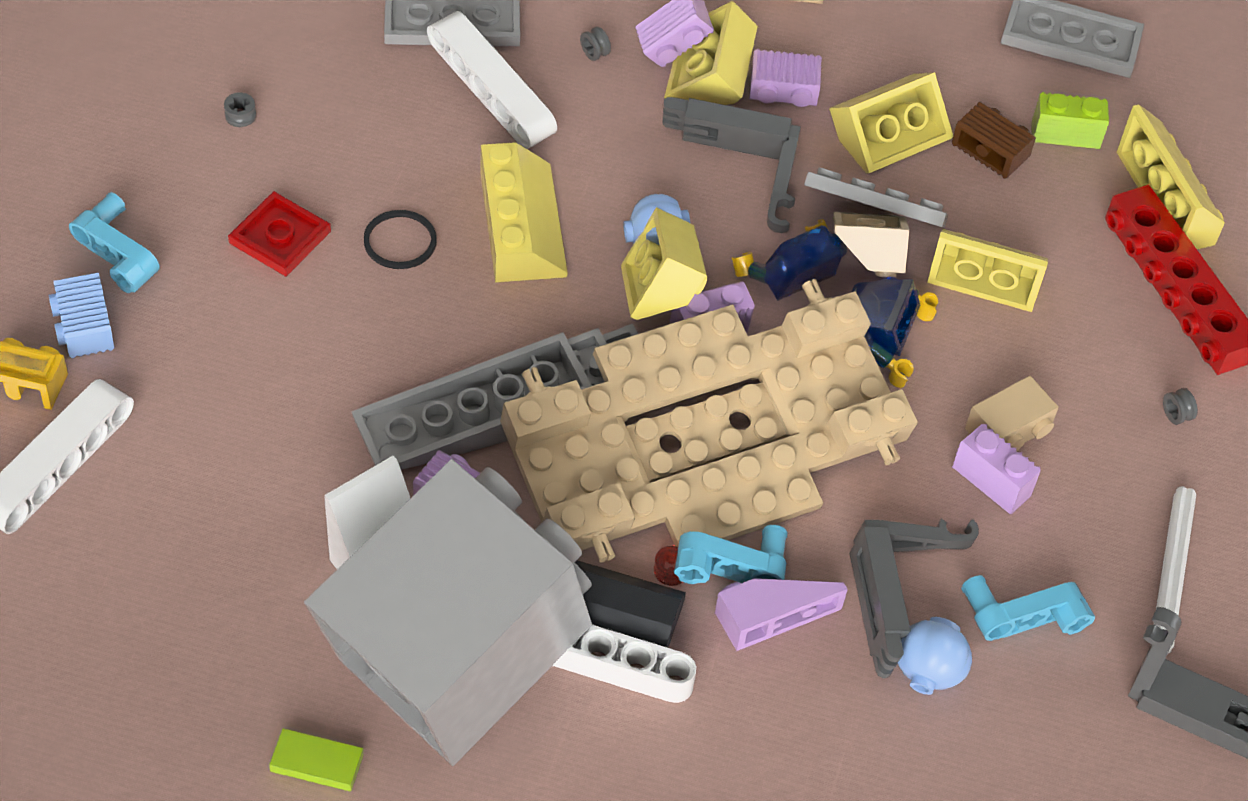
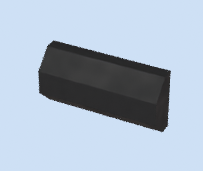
M577 560L575 562L592 584L583 594L592 625L669 648L685 601L686 592Z

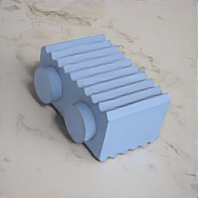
M99 272L54 280L56 293L49 294L53 317L61 316L62 322L54 324L59 346L67 345L68 354L71 358L76 356L82 357L84 354H97L99 351L103 353L106 350L112 351L114 349V342Z

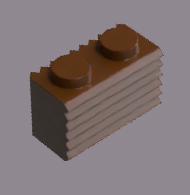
M979 101L973 109H970L969 113L967 112L961 120H958L952 144L957 146L959 150L963 149L964 153H968L970 157H974L976 161L979 160L981 164H985L987 168L996 171L998 175H1002L1003 179H1005L1031 156L1036 137L1026 127L1016 125L1003 117L998 109L989 108Z

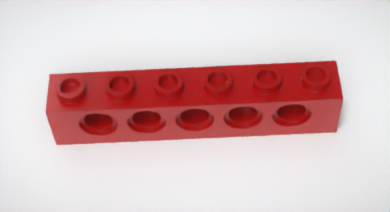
M1148 184L1113 195L1105 217L1108 227L1116 233L1124 244L1128 255L1133 257L1139 265L1145 279L1152 283L1162 297L1165 307L1172 311L1181 324L1183 332L1192 339L1199 349L1203 360L1212 367L1217 375L1248 365V318L1151 186Z

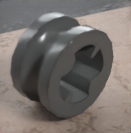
M599 26L592 28L591 33L586 31L580 35L582 49L590 60L596 61L601 55L606 56L610 54V40L605 31Z
M239 92L233 93L225 99V119L228 124L234 127H246L255 121V100L252 96ZM243 108V111L237 112V109Z
M1181 388L1176 393L1169 392L1164 395L1163 408L1171 423L1179 425L1185 420L1191 421L1197 417L1198 408L1196 400L1187 388Z

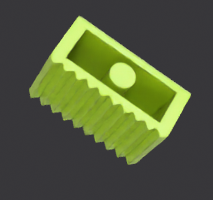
M1040 93L1031 121L1032 135L1036 137L1035 142L1101 149V144L1109 125L1108 101L1105 98L1100 100L1098 97L1086 98L1083 96L1080 98L1078 95L1073 97L1072 95L1066 96L1059 93Z

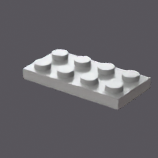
M385 0L384 44L431 45L427 35L428 26L459 11L467 17L492 46H520V0Z
M1013 0L1000 44L1130 78L1144 24L1056 0Z
M820 167L817 174L808 171L804 183L805 186L945 228L949 214L942 212V204L921 198L920 205L908 202V194L887 188L885 194L874 191L875 184L853 178L851 184L840 181L842 174Z

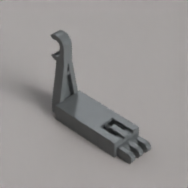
M667 97L663 103L662 124L667 128L684 131L683 141L779 160L766 222L768 227L774 232H788L789 222L786 219H777L775 212L778 207L783 206L790 209L795 204V198L787 194L801 126L791 125L792 118L692 98L684 100Z
M942 518L936 527L885 520H864L853 540L854 546L849 554L870 656H873L875 670L879 677L888 678L904 654L901 639L906 637L911 631L894 552L930 549H968L979 535V527L973 519L965 528V534L950 533L946 528L947 522Z
M1157 607L1152 618L1155 625H1148L1143 636L1152 645L1140 666L1128 697L1139 701L1137 709L1248 759V732L1245 731L1246 726L1248 727V696L1166 660L1165 658L1178 634L1182 620L1175 612L1167 608ZM1156 625H1160V626L1166 628L1167 630L1161 629V628L1157 627Z

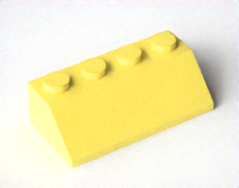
M1134 105L1117 149L1118 156L1137 187L1148 184L1151 186L1196 249L1216 245L1225 223L1222 213L1215 208L1207 195L1205 186L1195 176L1190 162L1184 158L1176 145L1173 135L1167 131L1162 121L1141 105Z
M516 142L481 145L480 174L495 282L567 277L568 272L550 163Z

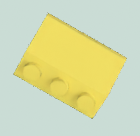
M733 1L709 12L708 14L714 29L713 33H708V37H704L700 43L692 45V48H687V52H682L681 56H677L673 61L664 96L665 99L667 97L684 100L692 98L728 105L734 104L742 98L758 26Z
M935 73L912 74L829 108L839 141L865 173L874 172L953 138Z
M656 207L643 232L638 236L621 264L630 317L636 320L687 306L695 294L698 295L702 292L707 281L694 225ZM656 227L659 244L648 239L646 240V235L652 228Z
M942 229L927 283L1032 312L1047 268L1048 258Z

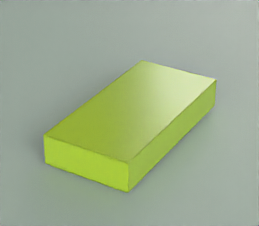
M282 728L269 768L270 772L351 792L364 756V750L361 747Z

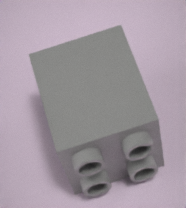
M453 459L441 468L304 601L338 659L452 766L592 626L583 594L592 584L586 574L575 563L582 556V551L573 538L557 523L548 518L534 530L515 511L522 504V500L515 489L492 468L486 467L474 478Z

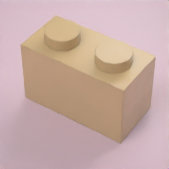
M1028 376L972 406L965 429L971 434L981 424H987V429H993L995 434H999V438H1004L1005 443H1010L1011 448H1016V451H1018L1025 442L1034 437L1037 439L1043 438L1053 429V421L1059 407L1031 376Z

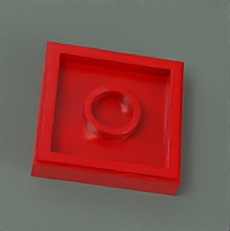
M273 191L228 235V240L232 246L287 277L331 232V224Z

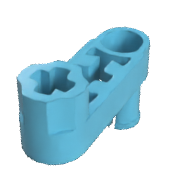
M110 192L92 210H85L69 224V229L77 241L114 265L110 269L111 278L120 289L129 294L130 292H136L160 270V266L155 256L148 249L109 225L114 218L126 210L124 201L117 194Z
M778 525L765 526L762 530L761 551L702 532L684 533L679 539L674 574L678 576L680 581L688 584L706 583L710 578V573L740 583L752 579L785 580L787 562L783 557L788 534L787 530Z
M982 575L966 580L961 587L976 613L974 620L987 641L1005 638L1054 621L1058 623L1063 633L1072 635L1082 631L1095 620V615L1075 582L1063 583L1002 604L997 603L986 583V579Z

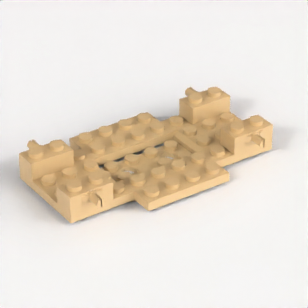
M812 279L811 283L809 280L802 285L810 302L807 307L788 312L782 326L751 336H747L734 305H729L594 348L593 356L604 379V383L582 390L577 380L555 387H544L536 367L531 368V372L530 369L525 370L522 376L530 392L524 397L505 402L500 422L541 523L546 518L557 523L573 538L581 550L594 546L601 563L605 562L606 559L609 561L616 556L609 541L664 522L678 552L680 536L687 532H702L728 541L763 529L765 526L774 525L820 509L823 501L810 473L877 450L880 451L885 465H890V463L893 464L900 460L894 444L906 441L918 421L903 390L891 393L864 337L871 322L856 291L835 298H824L817 280ZM750 378L751 380L759 379L760 381L758 384H747L742 389L721 396L713 395L706 401L687 407H676L672 412L660 416L642 418L637 423L626 426L624 423L630 417ZM735 412L744 413L750 420V426L744 430L734 428L729 421L730 415ZM665 435L677 437L681 448L675 453L664 451L659 442L661 437Z

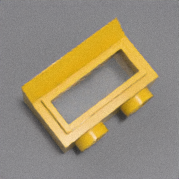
M5 338L3 341H0V382L4 384L6 395L11 399L19 400L25 387L40 390L44 408L52 410L68 375L64 355L50 346H41L39 349L26 347L14 338Z

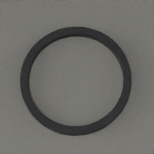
M392 210L378 215L368 224L364 232V247L370 258L384 267L409 269L424 263L433 254L436 247V232L431 222L424 216L408 210ZM390 218H410L420 222L427 228L431 236V243L425 253L416 259L405 262L390 261L380 257L370 246L369 237L372 230L379 223Z

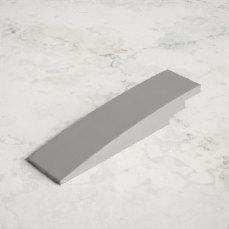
M633 324L604 335L601 334L599 328H596L570 339H567L564 332L354 410L352 411V416L375 466L394 456L399 463L400 469L403 470L428 463L438 450L451 456L452 454L460 455L508 441L500 422L502 409L505 402L524 397L530 392L522 376L525 370L530 369L531 372V368L536 367L544 387H555L577 380L582 390L604 383V379L593 356L594 348L637 335L638 332Z

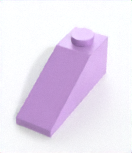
M752 579L744 583L734 582L718 593L715 614L734 648L738 651L841 610L847 593V587L842 582Z

